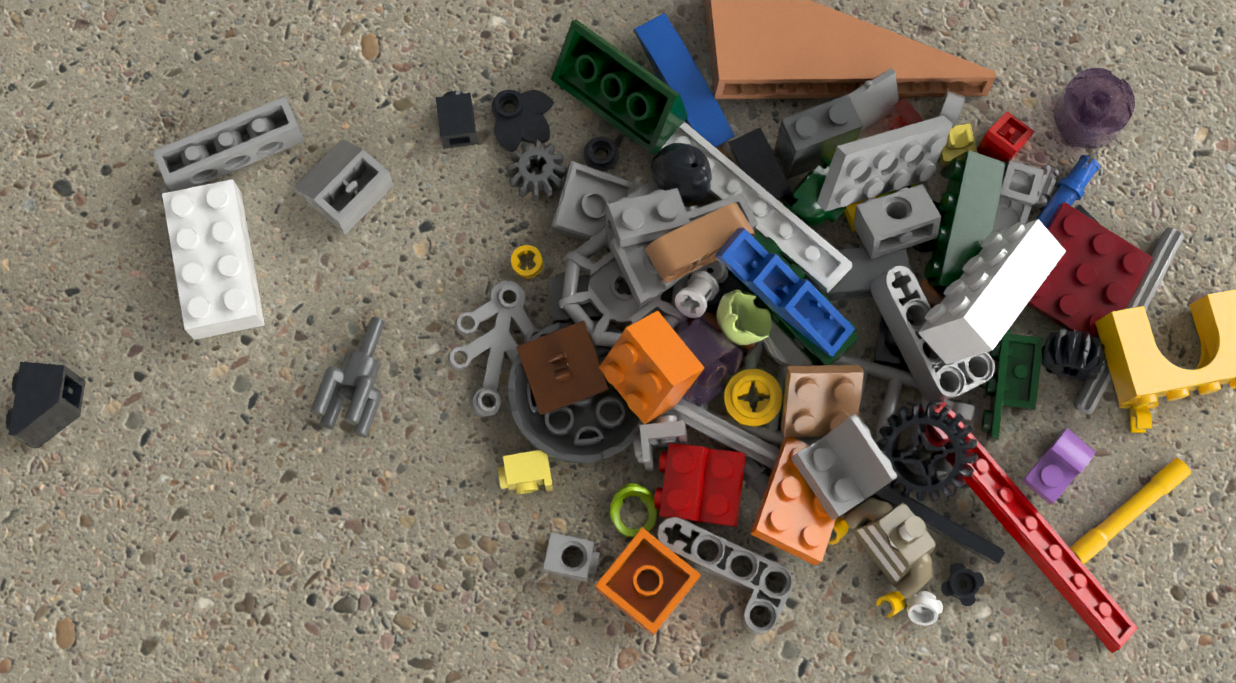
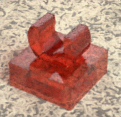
M903 97L894 105L900 116L890 122L887 127L891 131L924 120L907 99Z

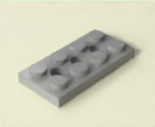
M942 115L837 146L817 203L826 212L867 198H874L886 192L899 190L918 182L927 181L936 171L937 161L942 149L947 144V137L953 123Z

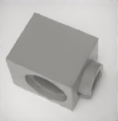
M551 533L543 571L546 574L587 582L589 573L596 574L600 552L594 551V541ZM577 549L583 554V562L578 567L570 568L562 562V557L567 550Z

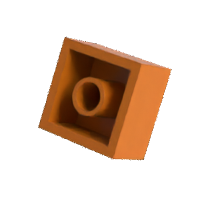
M656 311L625 328L599 366V369L603 372L606 380L615 387L627 402L630 410L645 425L675 407L704 370V366L659 311Z
M642 527L595 585V590L653 637L696 584L701 574Z

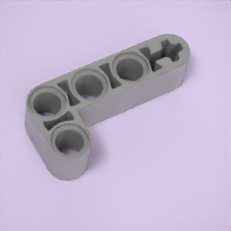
M895 266L874 278L871 284L872 296L921 394L929 402L935 401L936 403L946 401L977 387L993 376L995 365L988 353L945 364L918 332L926 323L925 316L931 310V307L910 269L905 266ZM907 312L913 318V325L907 320ZM923 345H925L929 350V358L925 355L923 351ZM969 363L974 369V375L969 371ZM940 378L945 382L946 391L940 385Z
M673 517L661 523L657 539L682 560L751 593L742 613V624L746 631L758 636L764 635L773 629L792 589L793 578L788 569L683 519ZM673 528H677L680 530L679 537L688 542L691 535L696 536L697 538L692 543L690 554L684 552L687 544L680 540H676L673 545L667 543L668 536L664 532H672ZM702 543H710L715 546L717 557L712 561H704L698 556L697 547ZM738 558L745 559L750 565V574L746 577L736 576L731 570V562ZM769 574L779 575L784 581L783 591L780 593L769 591L765 586L766 576ZM759 607L767 611L769 614L767 626L757 627L752 624L750 620V611Z

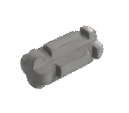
M1043 165L1040 168L1044 172L1035 204L1032 205L1039 209H1043L1047 205V200L1051 196L1056 178L1059 175V171L1049 165Z

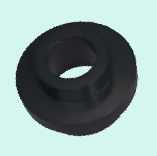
M607 137L593 138L585 146L584 160L593 169L602 172L613 168L618 161V147ZM598 151H605L608 156L604 160H599L595 157V154Z

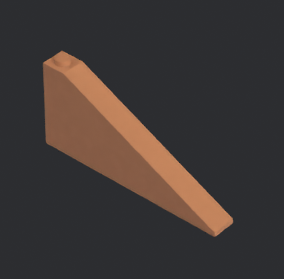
M704 0L714 99L839 98L852 93L863 86L866 81L873 80L890 68L896 72L898 97H944L947 90L962 96H987L996 79V74L993 70L811 0Z

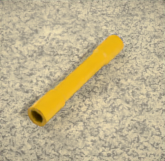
M1174 458L1155 474L1148 484L1097 527L1090 529L1069 548L1083 564L1088 562L1122 529L1161 496L1168 494L1191 474L1189 467L1181 459Z

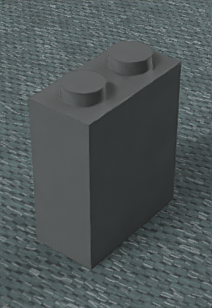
M849 94L782 119L774 150L787 179L817 168L818 162L824 156L832 161L837 146L857 141L863 125Z

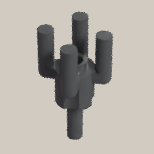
M372 317L359 351L347 352L340 369L335 366L326 369L310 410L313 414L322 416L321 426L333 429L344 400H348L351 403L344 420L347 423L356 425L353 431L355 435L367 438L382 398L381 391L373 387L381 364L372 356L383 330L384 320Z

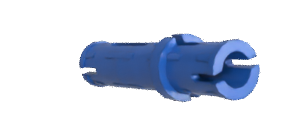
M1081 155L1068 176L1062 177L1057 183V191L1036 218L1045 227H1047L1059 204L1066 202L1072 206L1075 200H1080L1085 193L1084 188L1100 169V165L1095 159H1092L1088 165L1087 161L1090 159V156Z

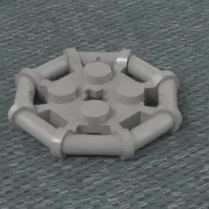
M607 224L604 225L603 230L573 252L568 251L564 257L567 262L562 299L558 301L560 309L565 310L575 323L585 321L594 348L597 345L613 347L622 333L606 332L610 322L620 326L632 325L657 310L664 315L663 318L672 329L678 324H684L687 316L677 309L675 297L681 289L688 286L687 282L692 273L673 285L671 304L662 301L660 294L641 308H638L632 294H619L617 292L619 289L617 282L621 279L624 282L626 280L610 248V241L616 238L613 228L608 229ZM608 244L610 252L595 264L588 259ZM580 270L590 273L588 291L577 293ZM590 302L599 312L602 318L597 325L593 323L581 308V305Z

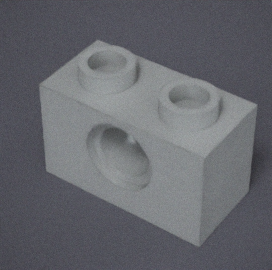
M921 184L912 188H902L893 194L878 199L871 198L857 205L854 228L870 258L873 259L937 238L941 215L925 187Z

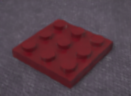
M1066 202L1058 205L1046 228L1066 252L1027 303V306L1065 330L1073 331L1076 329L1078 332H1088L1090 336H1096L1100 339L1095 322L1113 311L1126 309L1153 257Z

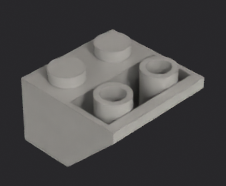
M341 139L294 187V190L346 235L394 184L389 171L364 149Z

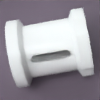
M705 271L694 272L687 282L688 286L676 294L675 305L677 309L689 318L702 316L706 311L707 302L713 300L719 292V283L716 278Z

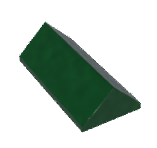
M577 19L571 21L551 80L651 155L656 154L688 118L681 95Z

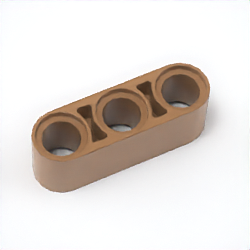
M731 203L657 238L646 247L645 252L662 281L668 283L717 260L718 258L715 255L737 228H745L753 237H755V232L736 203Z

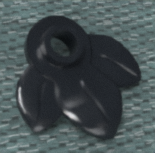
M515 90L499 92L492 101V112L497 119L494 134L500 145L512 153L518 148L522 139L528 143H535L537 139L541 143L549 141L550 128L543 114L551 109L554 104L553 100L538 90H530L521 94ZM506 104H513L516 108L513 112L508 113L503 110V107Z

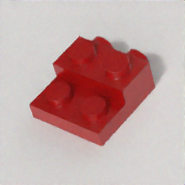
M669 443L668 451H662L659 459V470L661 473H665L663 487H657L654 496L655 509H660L659 516L666 519L676 517L690 522L737 527L747 454L708 449L702 446Z

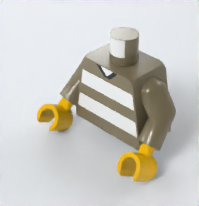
M869 499L846 512L844 518H836L833 530L837 535L828 543L836 544L847 534L848 528L853 529L852 533L894 587L897 586V591H890L876 601L877 607L886 601L890 602L892 611L886 616V618H890L904 609L905 598L910 599L931 579L932 558L930 554L936 544L926 531L925 522L920 517L915 516L906 504L902 502L891 506L887 502Z

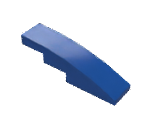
M663 13L633 29L657 78L681 95L688 114V118L684 122L714 147L735 137L702 73L666 14Z
M737 228L715 255L772 310L828 356L833 357L855 330L807 279H800L777 254L768 253L745 228Z

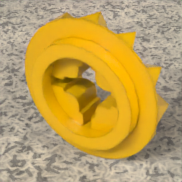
M746 369L738 372L729 380L724 393V402L728 414L739 424L755 428L770 423L776 417L782 406L783 395L779 383L771 374L760 369ZM751 384H754L756 395L769 398L759 401L755 412H752L748 401L738 399L748 396Z

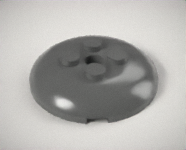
M592 320L595 325H597V323L599 322ZM570 321L552 324L536 333L527 342L576 323ZM611 325L608 326L606 331L614 333H623L622 331ZM600 345L595 347L600 364H602L612 347ZM519 353L517 354L508 379L510 411L522 435L535 448L548 456L571 463L601 461L627 448L634 441V436L640 434L639 425L644 424L630 410L627 402L608 381L609 390L540 415Z

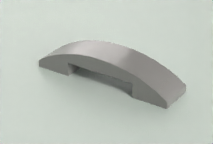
M1011 160L1008 161L992 233L999 232L1001 234L1019 222L1023 225L1027 223L1031 206L1035 204L1044 170Z

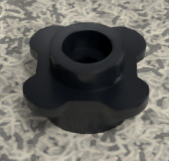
M955 563L950 567L951 574L947 582L942 583L941 591L946 597L953 596L959 599L963 606H971L976 601L975 594L984 585V577L979 572L975 573L965 568L962 563ZM960 581H964L966 583L965 588L960 587Z

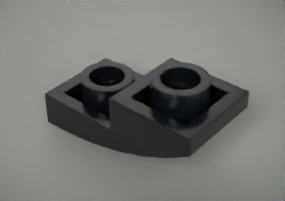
M760 127L728 142L739 168L778 200L792 193Z

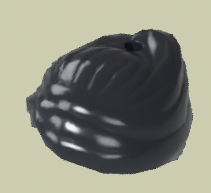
M673 143L665 146L652 159L650 168L654 181L661 190L666 191L678 188L684 207L695 206L707 196L711 188L712 174L710 163L701 150L690 144Z

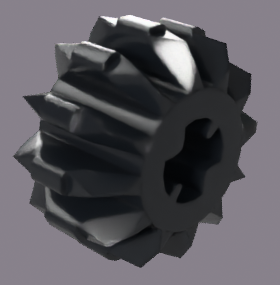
M1060 329L1059 332H1050L1048 338H1046L1045 345L1042 347L1041 364L1046 368L1047 372L1057 374L1058 378L1065 377L1070 381L1072 379L1085 381L1087 378H1097L1098 373L1101 371V366L1104 365L1105 346L1101 343V339L1096 336H1090L1088 332L1082 333L1076 329L1073 331Z

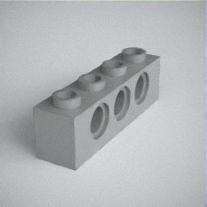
M284 96L156 149L152 153L164 182L171 191H177L207 183L305 142V139Z

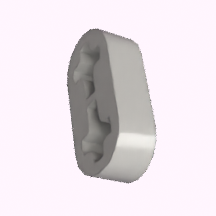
M947 90L937 117L944 115L953 123L951 128H954L965 100L964 96Z

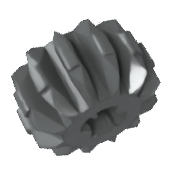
M537 139L534 143L535 148L532 149L523 142L521 145L522 154L512 152L510 156L513 163L507 165V173L512 176L509 179L510 186L512 188L519 187V196L522 198L529 192H532L534 201L539 200V193L544 192L547 198H551L553 196L551 187L561 189L563 181L560 178L564 177L567 172V168L562 166L564 156L562 154H554L555 146L551 143L543 150L541 141ZM538 166L539 171L542 168L543 173L535 175V171H533L531 174V168Z

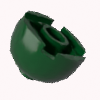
M826 156L818 162V167L814 171L811 170L786 198L790 206L787 203L783 204L809 227L819 226L827 219L833 223L846 209L845 206L825 212L817 203L832 162Z

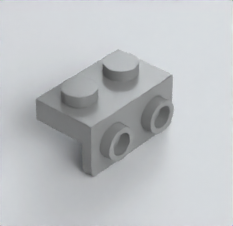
M678 188L666 191L656 190L648 195L635 198L624 197L607 204L606 224L608 229L613 228L619 248L656 240L690 223Z
M661 416L655 418V423L639 425L640 435L634 436L635 456L638 458V463H644L647 471H655L654 449L668 448L669 443L688 445L684 420L677 421V416Z

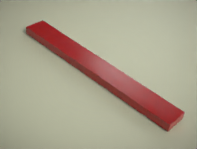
M942 401L936 406V412L940 413L941 409L947 404ZM950 409L947 416L953 419L956 414ZM961 421L957 424L960 429L965 426ZM927 424V426H931V430L936 437L950 439L941 429ZM971 432L965 436V439H976ZM977 440L976 447L967 450L977 454L978 459L975 463L969 464L974 469L971 477L963 476L966 483L1111 653L1120 650L1138 627ZM949 453L945 458L954 467L955 453Z

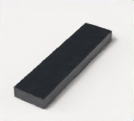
M888 484L871 495L877 500L890 503L891 506L903 502L915 516L920 517L925 522L927 528L993 565L999 564L1005 554L1004 549L909 496L904 497L902 492L891 488Z

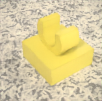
M971 123L957 125L950 129L947 144L939 156L941 166L949 165L952 159L968 150L977 153Z

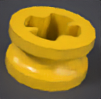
M522 245L515 249L511 255V265L518 276L531 279L541 273L544 261L536 247ZM523 254L527 258L529 254L534 255L535 267L531 270L526 267V270L520 269L522 263L519 258Z

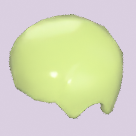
M739 289L723 295L719 302L716 317L718 325L727 339L738 345H748L769 337L772 329L771 315L768 309L758 308L754 304L755 294L742 292Z

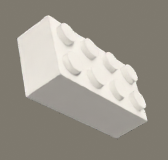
M231 179L162 193L185 331L196 340L264 326L242 194L234 180Z
M1039 219L1024 225L1019 222L1006 232L1001 234L994 232L985 238L981 243L983 249L980 253L963 266L964 273L960 279L954 281L944 291L946 297L943 301L926 314L925 319L927 321L918 333L945 364L992 351L1066 252Z

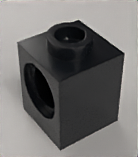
M450 91L442 97H435L443 148L478 144L471 93Z

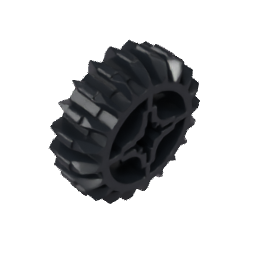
M916 401L912 404V412L904 405L898 410L900 417L891 414L887 418L890 427L882 426L879 430V433L885 439L876 442L879 449L885 451L883 454L888 457L893 470L897 474V478L890 484L891 488L898 487L900 483L906 486L903 490L904 497H908L913 490H916L918 501H923L927 492H929L933 501H938L941 491L944 495L950 497L954 493L953 485L962 489L966 484L963 476L971 477L974 469L969 464L975 463L978 459L977 454L967 451L975 448L977 445L976 439H965V436L972 431L971 426L966 425L960 429L957 425L963 418L962 414L958 413L953 419L947 416L950 412L948 405H945L940 413L936 412L935 401H930L927 404L926 411H924L920 401ZM927 424L941 429L950 439L936 437L931 430V426H927ZM915 425L916 432L913 434L914 444L907 445L905 449L899 450L898 443L901 432L905 428ZM923 444H925L927 450H933L934 453L930 458H928L926 452L918 451ZM949 453H955L953 469L949 473L938 477L939 459L946 457ZM905 463L916 465L920 469L922 476L910 471L905 466Z

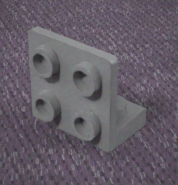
M856 414L849 416L826 436L796 453L791 458L832 521L897 478L890 460L881 452L872 439L868 427L860 421Z

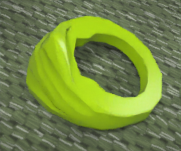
M627 483L615 492L610 503L609 514L617 531L624 536L635 537L642 527L630 529L621 522L620 508L623 505V499L630 496H639L641 502L646 505L648 519L642 527L648 532L656 524L658 509H655L654 496L647 488L636 483Z

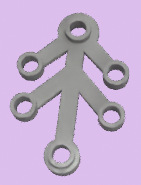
M513 281L497 283L490 292L489 302L473 312L460 314L455 320L456 331L461 335L467 336L477 329L479 323L496 314L494 329L465 347L454 348L448 355L450 367L455 370H462L470 364L473 358L489 349L482 389L475 392L470 400L473 413L481 418L493 416L501 407V397L497 392L504 353L511 364H513L518 354V345L509 333L511 319L524 335V343L530 339L531 335L541 331V329L534 327L523 310L525 303L524 291ZM504 292H509L513 295V303L508 304L503 300L502 295ZM461 319H470L472 328L470 330L464 329L461 326ZM454 353H462L465 356V363L462 365L457 364L453 358ZM484 395H488L493 399V406L491 408H487L482 404V397Z

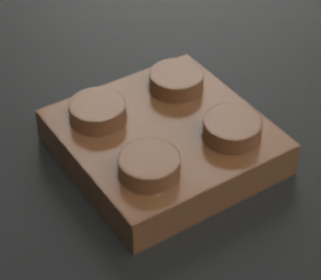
M861 365L787 366L781 423L783 437L826 436L853 414L858 416L864 375Z

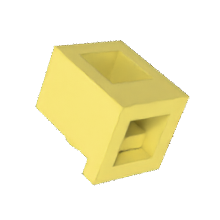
M541 450L503 456L504 466L497 467L501 489L509 488V491L516 489L517 494H528L538 491L539 485H545L546 491L553 490L548 455Z

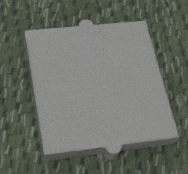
M892 68L873 80L866 81L863 86L849 94L863 125L861 131L872 124L876 125L880 119L899 108L896 72Z

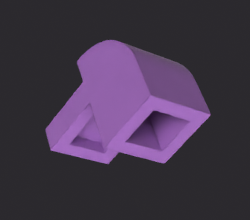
M1066 427L1059 432L1038 457L1039 461L1023 478L1022 482L1051 505L1073 479L1084 470L1096 451Z

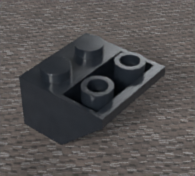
M20 362L19 372H15L12 379V391L15 394L13 408H10L6 415L8 435L31 448H40L80 417L85 380L65 365Z

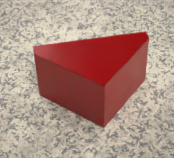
M1007 111L986 132L977 147V153L1008 164V161H1012L1035 131Z

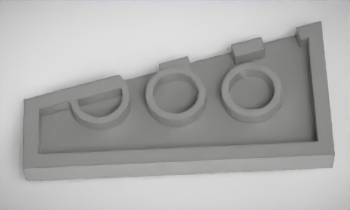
M743 193L687 212L689 220L692 222L728 204L736 203L753 230H755L758 224ZM613 238L610 241V248L638 308H641L689 275L687 274L672 282L664 283L645 252L646 247L654 240L619 248L617 239Z

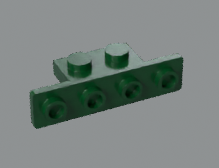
M1011 326L996 347L989 351V355L995 360V370L993 376L986 381L985 394L991 396L990 409L984 410L981 426L982 431L987 432V441L999 439L1002 407L1033 411L1036 409L1043 338L1010 334Z

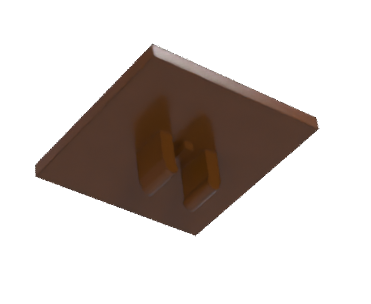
M584 320L517 346L540 415L609 390L606 378L599 369L601 364Z

